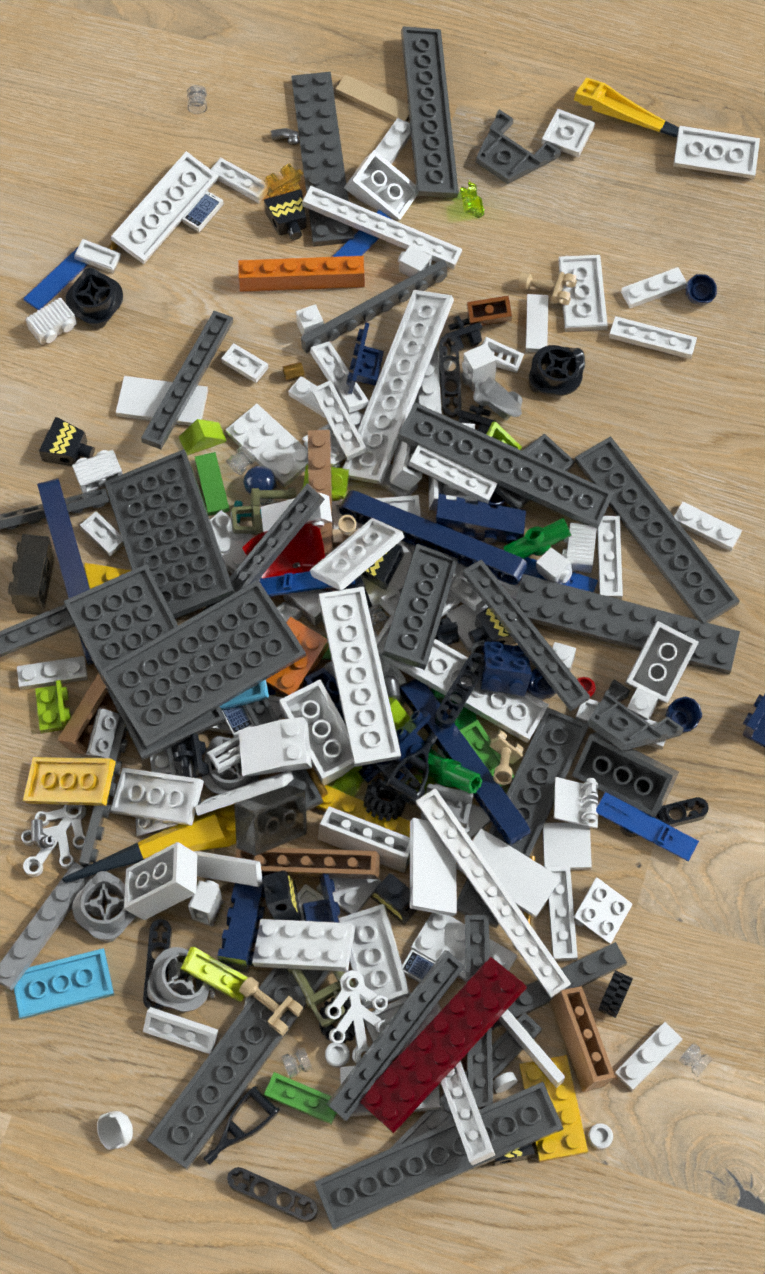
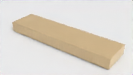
M345 75L336 87L337 94L394 121L397 118L406 122L409 120L407 103L350 76Z

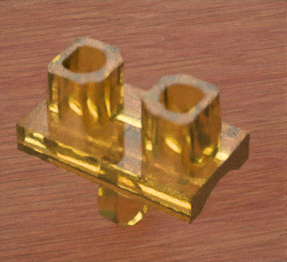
M289 163L280 170L284 177L283 179L279 180L275 173L266 176L264 182L268 188V197L271 198L278 194L281 195L299 190L300 186L297 183L300 182V176L303 175L300 169L295 170Z

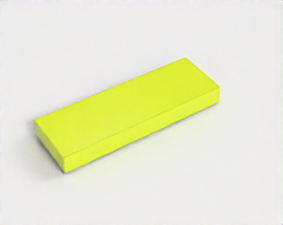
M190 947L181 969L231 998L242 1001L244 995L239 990L248 977L201 950Z

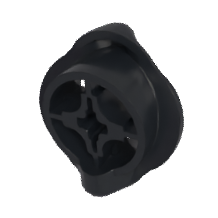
M88 267L82 272L66 294V305L73 314L95 328H103L123 302V291L120 284L92 267Z
M548 345L539 349L532 359L529 372L531 390L536 393L541 392L559 396L568 395L576 391L582 382L585 368L583 350L581 348ZM542 365L546 366L545 370L542 369ZM569 370H571L572 372L571 376H569L568 374Z

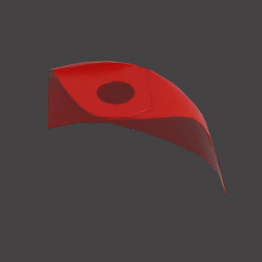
M305 523L261 578L282 576L287 573L309 572L325 558L320 528L313 524ZM268 531L253 537L242 547L247 556ZM299 563L300 567L293 568V564Z

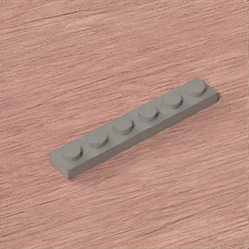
M74 862L63 877L84 867ZM94 875L64 883L61 879L0 962L1 985L11 991L72 909L76 895Z

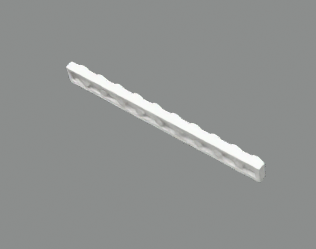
M436 788L418 799L416 804L549 997L553 998L561 990L568 988L571 985L570 981Z

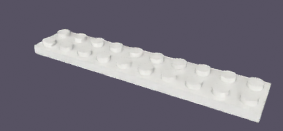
M413 290L358 429L367 452L351 460L346 459L343 469H350L349 479L382 485L399 439H397L398 434L412 409L454 299L452 295Z

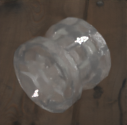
M381 605L369 608L374 631L382 630L389 620V616L385 614L386 610Z

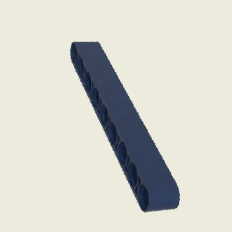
M59 478L38 483L37 486L68 598H71L90 588ZM79 634L87 665H92L94 663Z
M348 491L339 508V513L342 516L351 515L357 523L362 525L371 518H374L402 531L404 535L402 541L414 546L419 544L458 558L457 563L463 566L470 567L482 559L498 580L510 585L519 584L528 566L527 562L519 556L358 491Z
M416 678L399 688L400 693L413 713L423 707L432 716L423 727L428 734L433 733L437 736L435 744L441 751L443 750L442 753L445 758L456 760L461 763L462 767L480 774L482 784L477 792L473 793V796L505 841L512 845L529 835L531 831L527 822L501 786L494 781L490 771L455 723L447 729L436 725L434 716L440 703L428 686ZM447 712L442 717L445 721L449 716Z

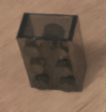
M22 534L21 542L17 543L16 553L18 559L17 562L14 561L12 574L14 578L13 582H9L8 595H11L12 604L15 605L17 613L40 615L45 611L55 553L49 536Z
M287 784L284 787L234 804L237 849L256 856L307 834L305 790Z

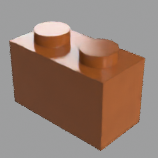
M509 295L467 302L470 325L481 322V325L484 326L512 321Z

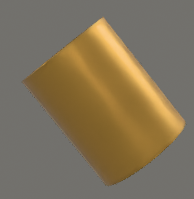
M301 362L282 366L286 381L305 376Z

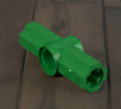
M562 518L543 528L539 526L530 528L526 531L523 538L504 546V550L523 559L533 554L541 556L551 548V545L572 536L566 521Z
M429 753L428 776L437 779L436 782L438 784L456 787L468 793H476L481 787L482 779L479 773L462 767L461 763L456 760L442 759Z

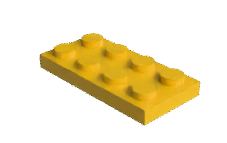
M33 757L23 801L27 804L106 806L115 761L111 758Z
M567 1055L550 1058L565 1076L563 1083L557 1088L534 1061L519 1064L524 1090L543 1082L564 1128L535 1142L539 1162L588 1153Z

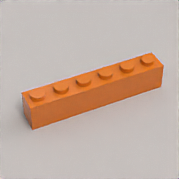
M364 256L238 260L240 292L365 287Z

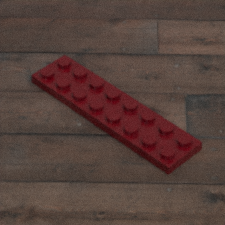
M490 957L375 1081L360 1101V1104L394 1134L527 989L526 985Z

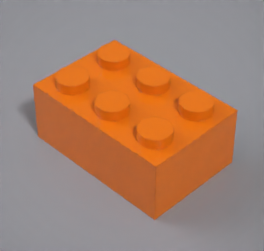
M289 617L286 623L306 652V656L266 679L267 686L285 697L303 688L304 677L313 673L329 648L327 638L292 617Z

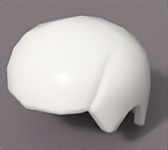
M112 1111L99 1117L97 1133L106 1149H120L127 1146L132 1140L133 1127L127 1115L120 1111Z

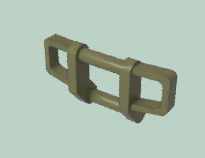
M252 488L251 505L233 507L231 510L233 533L254 535L262 533L260 499H294L297 496L296 488H288V490H259V488ZM251 513L252 527L238 526L236 514Z
M287 968L288 972L293 974L305 995V1002L308 1008H312L322 1027L325 1028L343 1018L346 1013L343 1005L341 1006V1015L337 1019H323L316 1008L317 1005L329 998L337 997L341 991L340 979L344 974L343 971H332L338 982L314 993L301 969ZM350 979L349 985H350L351 987H354V985H353V983H352V981H351V979Z

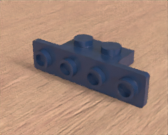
M365 322L364 329L359 328L356 341L360 343L355 344L353 355L356 358L352 357L349 368L353 373L349 372L346 385H349L348 394H352L356 381L376 386L384 351L364 346L370 324Z
M423 707L415 711L403 727L396 730L401 753L400 761L419 751L425 745V741L417 732L432 716ZM389 761L379 762L382 765L389 763ZM410 763L404 765L408 770L413 767ZM372 764L363 765L359 772L367 783L379 773ZM398 771L395 777L400 780L404 773Z
M323 874L319 879L324 900L303 903L305 921L339 923L340 907L333 897L335 892L334 881L332 878H329V874Z

